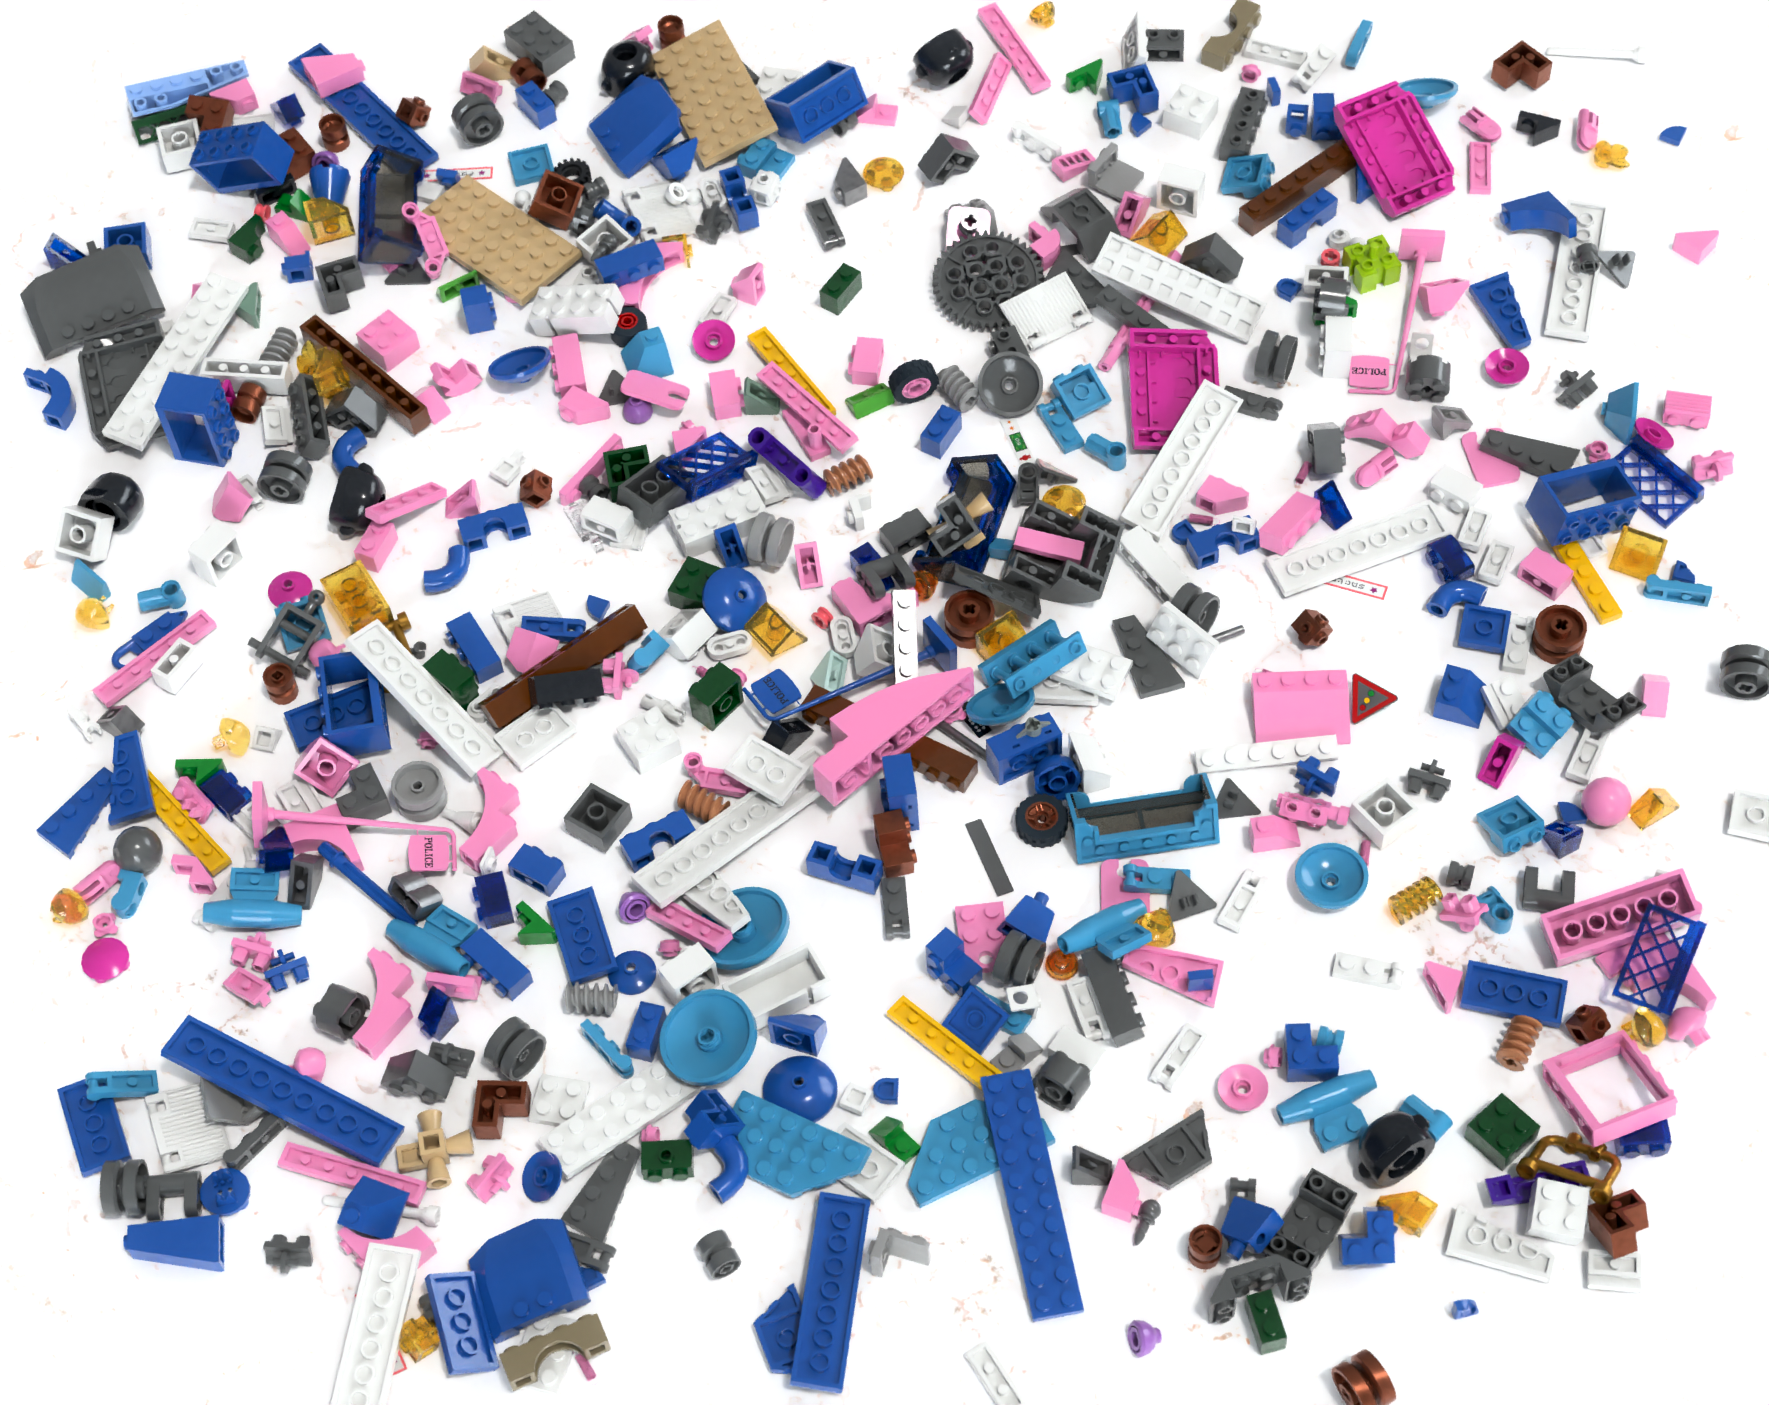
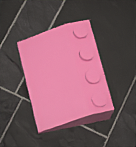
M1346 669L1252 673L1251 698L1255 743L1336 734L1338 745L1351 744Z

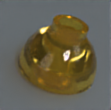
M1052 1L1039 4L1029 14L1032 22L1037 25H1043L1044 28H1048L1055 23V5Z

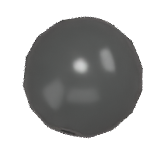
M132 826L123 830L115 839L113 846L114 860L121 869L143 874L152 871L160 863L163 854V844L159 836L153 830L143 826Z

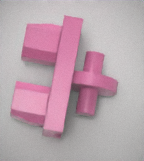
M1717 450L1708 457H1703L1700 454L1692 456V479L1694 482L1714 478L1716 482L1722 481L1724 475L1733 473L1732 462L1734 454L1732 451L1724 453L1722 450Z
M616 652L615 658L603 659V674H614L613 678L602 677L604 693L614 694L615 700H622L623 682H625V687L630 688L632 683L639 680V673L636 670L628 669V666L625 669L623 652Z
M1447 893L1441 899L1444 909L1439 913L1441 921L1456 922L1464 932H1471L1475 926L1479 925L1480 915L1483 912H1488L1489 907L1487 903H1479L1476 895H1465L1459 901L1456 893Z
M259 931L255 937L248 936L247 941L233 937L231 945L234 950L231 961L234 965L243 967L248 958L254 959L251 965L252 968L264 973L271 964L270 960L277 958L274 956V948H271L272 942L266 940L265 932Z
M500 1152L496 1157L488 1155L483 1160L482 1166L485 1169L481 1175L472 1174L467 1180L469 1187L479 1200L485 1204L499 1189L508 1191L511 1187L507 1179L511 1176L514 1168L506 1160L505 1155Z

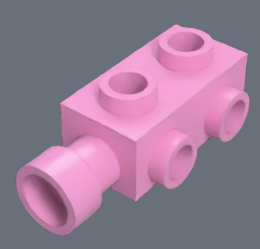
M1286 791L1284 794L1279 793L1276 807L1280 808L1278 815L1284 816L1285 820L1291 822L1305 821L1307 825L1320 828L1321 825L1326 826L1328 819L1337 821L1336 824L1346 826L1350 813V807L1342 805L1336 807L1332 806L1331 802L1324 801L1323 799H1315L1302 796L1299 793Z

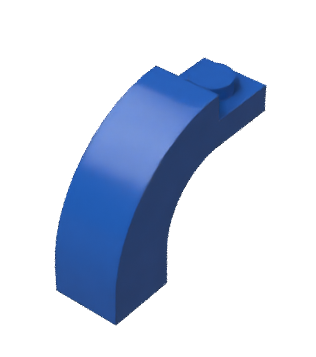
M51 367L46 373L41 370L26 368L23 376L28 387L51 395L49 402L42 410L47 425L66 431L76 413V400L67 379L63 374Z

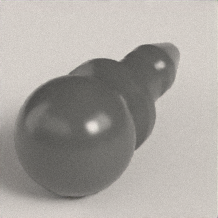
M613 234L604 236L598 244L599 248L592 254L591 261L594 262L595 259L601 258L604 254L608 255L616 250L619 245L618 238Z
M1154 1199L1144 1201L1141 1206L1142 1214L1138 1216L1140 1223L1134 1238L1136 1246L1144 1240L1150 1225H1155V1219L1161 1214V1205Z

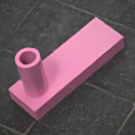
M791 408L782 411L783 418L811 462L831 454V448L821 434L820 425H809Z

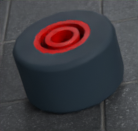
M623 307L621 314L617 315L619 320L615 331L610 333L616 345L624 348L638 332L648 329L645 314L638 308Z

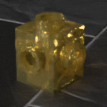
M421 1316L416 1320L411 1318L403 1324L399 1345L405 1354L408 1353L415 1364L437 1351L440 1338L432 1322L427 1321L424 1316Z

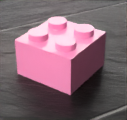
M389 309L356 333L360 350L387 372H390L420 349L416 331Z

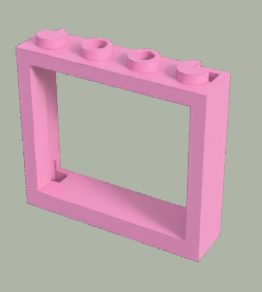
M1624 1029L1542 1061L1543 1079L1593 1148L1676 1115V1103H1678V1100L1674 1095V1090L1668 1088L1662 1074L1659 1071H1655L1649 1057L1646 1054H1642L1638 1049L1635 1039L1632 1040ZM1621 1054L1656 1099V1102L1600 1124L1565 1075Z

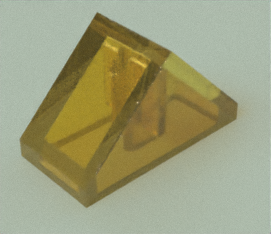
M1649 788L1631 806V810L1627 815L1642 831L1678 810L1680 805L1666 789Z

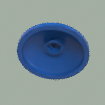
M529 346L513 350L500 356L489 365V375L491 378L501 382L526 383L537 376L548 365L551 359V352L544 346Z
M739 567L721 568L707 579L703 587L702 603L705 612L718 628L730 633L737 630L749 632L757 627L765 617L767 596L764 587L756 576ZM738 593L743 595V599L738 596Z
M792 1056L778 1062L768 1072L763 1084L764 1100L812 1122H818L832 1110L838 1095L837 1080L832 1070L824 1062L811 1056ZM803 1081V1084L796 1085L795 1082Z

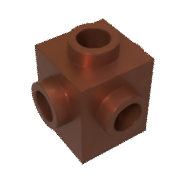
M402 97L395 116L403 120L410 127L425 126L432 108L425 104L426 101L420 97Z
M534 469L521 478L519 500L538 509L551 499L553 491L552 477Z
M1305 609L1291 624L1299 635L1298 639L1307 646H1320L1324 644L1333 631L1332 627L1328 624V618L1317 610Z
M1586 1004L1578 1007L1565 1023L1575 1042L1587 1044L1603 1038L1605 1033L1611 1028L1607 1014L1601 1007Z

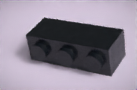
M600 668L527 678L531 706L539 705V709L552 708L553 703L561 702V706L574 705L575 700L583 699L584 703L597 702V697L604 696Z

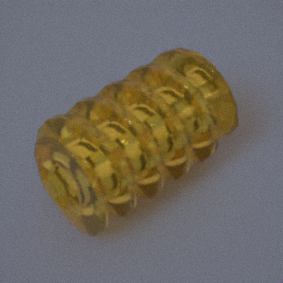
M1423 876L1420 878V881L1413 882L1412 886L1405 887L1404 891L1400 890L1396 895L1390 896L1388 898V907L1395 921L1402 926L1405 924L1403 916L1408 921L1412 920V913L1416 916L1420 915L1419 907L1423 911H1427V902L1433 907L1436 905L1435 898L1441 902L1443 894L1433 879Z

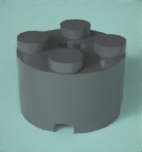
M1319 276L1317 283L1321 284L1320 289L1315 288L1313 313L1316 314L1313 316V320L1325 321L1326 316H1347L1349 304H1346V297L1350 295L1351 282H1347L1346 279Z
M1420 355L1413 362L1409 360L1406 366L1405 391L1409 395V399L1421 401L1424 398L1431 399L1437 403L1443 402L1445 396L1450 392L1451 364L1448 361L1447 364L1442 362V357L1435 355Z
M332 983L327 988V992L321 1001L314 1005L312 1013L316 1016V1025L320 1030L347 1041V1038L353 1039L354 1034L366 1021L367 1017L364 1015L366 1009L370 1010V1001L364 994L343 985Z
M1056 1051L1055 1054L1048 1057L1033 1078L1034 1090L1036 1088L1039 1089L1041 1092L1039 1097L1049 1106L1060 1111H1064L1065 1108H1070L1069 1111H1072L1091 1085L1090 1069L1085 1064L1075 1062L1064 1052Z

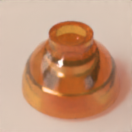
M923 570L914 571L916 579L914 589L918 592L919 601L925 602L934 595L938 585V578L936 575Z
M1060 948L1052 950L1045 960L1047 974L1056 980L1064 981L1071 979L1079 969L1077 956L1074 953L1066 955Z

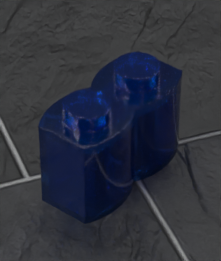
M1450 534L1427 545L1426 561L1430 566L1433 565L1437 569V575L1442 582L1466 580L1474 576L1475 566L1471 558L1463 551L1453 535Z
M220 769L200 785V789L215 805L214 807L232 823L234 821L232 816L240 813V809L252 801V793L246 786L241 787L237 784L238 780L232 772L227 773Z

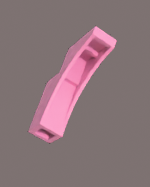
M683 242L656 243L663 255L665 270L685 262ZM665 270L618 287L625 299L623 307H634L641 310L646 290L653 280Z
M484 767L477 772L479 785L485 794L483 815L473 834L459 847L461 860L478 873L481 872L479 864L489 846L493 847L495 856H497L518 836L517 823L509 814L520 805L517 788L511 783H505L496 772H490Z
M373 947L367 953V956L376 972V998L369 1016L352 1038L360 1051L376 1061L414 1017L410 1009L411 1004L402 997L414 984L411 976L412 971L407 965L396 963L389 953L384 950L380 952Z

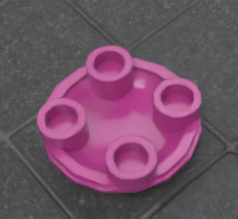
M101 938L94 941L86 948L82 955L81 965L83 971L97 983H104L109 979L117 977L130 966L127 946L121 940L115 938Z

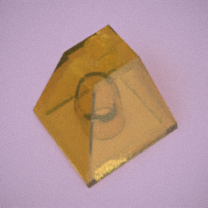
M323 196L302 202L315 246L356 235L348 207Z

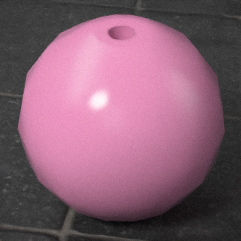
M1596 778L1586 786L1581 796V807L1585 816L1596 825L1605 827L1617 825L1626 818L1631 810L1632 798L1625 784L1615 778Z

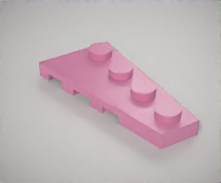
M1143 945L1124 954L1123 968L1212 1008L1215 1006L1224 966L1223 960L1149 945ZM1213 969V989L1188 992V971Z

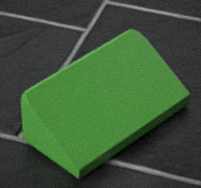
M473 270L438 287L436 294L441 302L444 303L459 296L460 289L480 285L477 271Z
M879 383L844 400L856 419L863 418L895 403L890 387L884 383Z

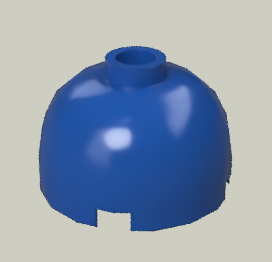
M1062 754L1045 756L1038 762L1033 773V783L1037 794L1053 795L1061 801L1066 800L1065 793L1077 792L1078 785L1082 780L1076 763Z

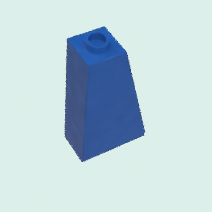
M219 1214L127 1225V1235L123 1237L124 1249L128 1250L133 1259L225 1272V1224Z

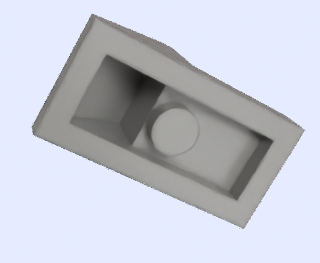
M1434 405L1431 408L1432 426L1442 440H1445L1454 429L1469 430L1473 425V422L1462 408Z
M1027 1033L1012 1035L1008 1037V1046L991 1059L990 1063L1002 1073L1022 1070L1043 1052V1048Z

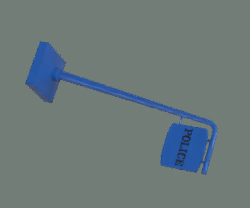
M931 616L923 619L924 650L918 653V662L934 658L945 672L956 670V644ZM892 664L803 705L797 701L802 697L799 689L781 669H776L752 683V694L746 687L742 691L765 719L776 721L894 673V667ZM753 695H755V696L757 697V699H758V700L760 701V703L764 706V708H762V707L760 706V704L756 701V699L753 697ZM796 701L800 705L776 717H771L765 712V709H767L770 713L775 714Z

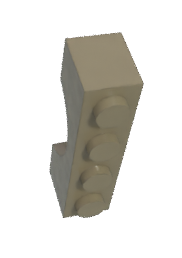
M1236 0L1230 9L1229 25L1234 30L1224 36H1211L1201 51V64L1221 72L1225 70L1227 65L1230 66L1234 55L1241 51L1244 41L1251 37L1254 27L1260 24L1262 14H1260L1261 5L1249 0Z
M598 1314L583 1315L577 1322L570 1325H560L551 1333L544 1336H534L527 1343L520 1346H510L504 1350V1353L499 1354L512 1390L516 1391L537 1382L541 1364L549 1355L557 1351H575L588 1360L611 1350Z

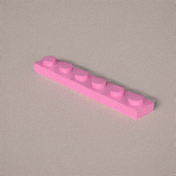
M996 2L977 9L979 18L1013 64L1030 91L1036 93L1051 87V80Z
M773 361L756 374L759 381L809 425H820L822 436L842 454L859 440L853 431Z
M200 609L92 690L94 695L107 708L111 707L152 676L150 670L179 637L194 645L217 627L216 622L203 609Z
M287 1141L277 1163L280 1168L351 1189L356 1186L364 1175L409 1192L410 1195L406 1205L419 1208L427 1189L426 1181Z

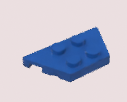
M794 1283L787 1287V1291L778 1301L775 1300L769 1306L766 1313L761 1314L753 1322L771 1373L791 1375L802 1308V1302Z

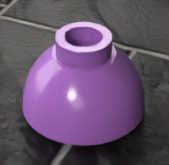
M320 151L313 156L312 167L318 164H322V167H329V164L340 165V162L335 153Z
M630 397L623 406V416L630 423L640 424L646 422L653 414L652 404L638 398Z
M641 892L624 893L618 905L621 919L630 924L642 921L646 918L645 910L651 905V901Z
M1133 1320L1128 1327V1342L1132 1352L1137 1357L1148 1355L1154 1350L1156 1344L1161 1343L1162 1334L1158 1327L1154 1328L1150 1323L1142 1320Z

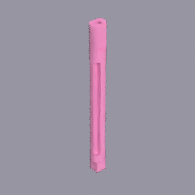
M1174 250L1168 254L1167 258L1179 263L1182 255L1177 250ZM1141 295L1136 304L1149 312L1155 300ZM1124 323L1097 365L1103 372L1111 370L1128 345L1129 327Z

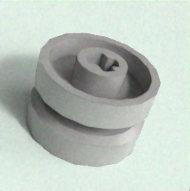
M759 513L749 534L747 557L756 562H762L766 559L768 565L778 568L782 567L787 560L793 543L795 530L793 520L784 517L776 520L773 514Z
M426 761L407 763L395 772L391 780V790L400 813L409 820L415 822L431 820L437 817L447 804L448 793L439 769L432 763Z

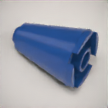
M318 164L309 170V179L317 217L322 223L330 225L339 219L351 181V175H349V170L343 166L329 164V167H322V164Z

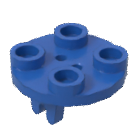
M223 1168L212 1172L204 1180L200 1188L201 1202L211 1215L219 1214L220 1217L230 1216L245 1209L249 1204L251 1186L247 1177L240 1170Z

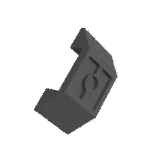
M1088 188L1073 189L1040 207V210L1052 223L1060 220L1077 238V250L1089 263L1097 259L1110 232L1121 236L1111 212Z
M1577 653L1543 673L1544 680L1554 698L1555 704L1559 708H1566L1571 713V717L1590 732L1614 729L1646 709L1647 705L1630 692L1616 699L1590 679L1593 665Z
M1312 1168L1299 1187L1298 1197L1284 1217V1224L1262 1253L1267 1256L1278 1254L1312 1272L1318 1266L1343 1226L1358 1193Z
M1278 1254L1226 1268L1210 1299L1209 1323L1217 1322V1324H1223L1230 1321L1232 1317H1235L1237 1298L1243 1297L1255 1289L1267 1290L1276 1283L1284 1302L1303 1300L1309 1295L1312 1279L1311 1270Z

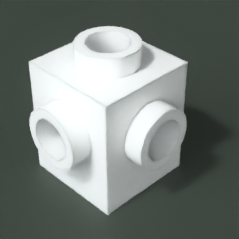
M759 170L757 175L752 178L749 190L754 202L771 207L776 197L782 192V184L779 175L776 173Z

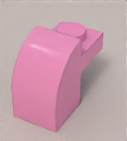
M1034 220L1028 225L1029 239L1033 242L1029 245V248L1032 247V254L1037 253V260H1041V267L1045 271L1053 266L1061 252L1060 234L1056 228L1048 232L1046 227L1039 225Z
M463 358L450 369L437 362H434L429 367L433 374L432 379L437 385L441 386L444 395L449 397H457L468 393L483 381L476 365Z

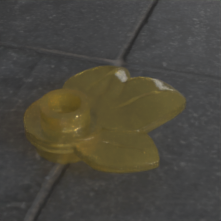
M1606 140L1599 141L1596 144V151L1593 155L1595 165L1601 168H1608L1610 165L1619 169L1630 167L1629 162L1624 159L1629 153L1627 147L1621 144L1611 145Z
M311 340L306 341L302 347L301 355L297 357L296 361L299 372L320 377L321 379L323 375L322 366L325 362V348L316 350Z

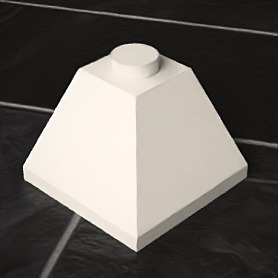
M871 623L866 625L854 653L857 675L865 677L893 664V636L891 631ZM894 673L884 676L875 681L894 679Z

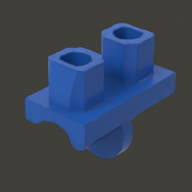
M1310 756L1305 761L1300 760L1296 766L1295 778L1299 779V784L1305 787L1303 794L1310 796L1312 792L1318 795L1323 792L1333 797L1336 793L1340 771L1333 767H1329L1325 773L1318 770L1321 762L1313 756Z
M282 949L277 950L279 957L270 960L272 967L279 964L282 965L264 972L268 983H271L276 992L288 988L284 976L294 973L297 983L310 979L307 968L309 963L306 957L303 956L287 963V961L294 959L295 955L293 951L284 955Z

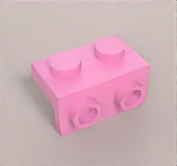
M435 971L427 972L425 982L430 994L477 1000L482 977L474 975L462 977Z

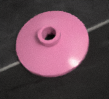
M1237 1064L1227 1068L1221 1074L1218 1081V1093L1221 1100L1228 1107L1238 1111H1250L1258 1108L1266 1100L1268 1081L1258 1068L1248 1064ZM1245 1089L1247 1093L1241 1094L1238 1090Z

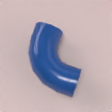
M604 198L595 206L592 216L599 220L605 214H608L632 237L640 233L641 222L638 218L624 213Z
M356 426L345 432L336 441L332 450V463L339 475L346 466H359V463L354 459V454L367 445L365 436Z
M464 545L451 546L448 549V561L445 566L436 570L424 571L426 593L447 590L461 582L469 569L470 549Z
M1468 580L1450 581L1441 585L1433 593L1426 608L1431 614L1444 618L1456 603L1464 602L1481 606L1488 587Z
M734 1135L726 1136L714 1148V1152L723 1162L724 1169L708 1185L722 1204L732 1198L743 1187L749 1172L748 1157Z

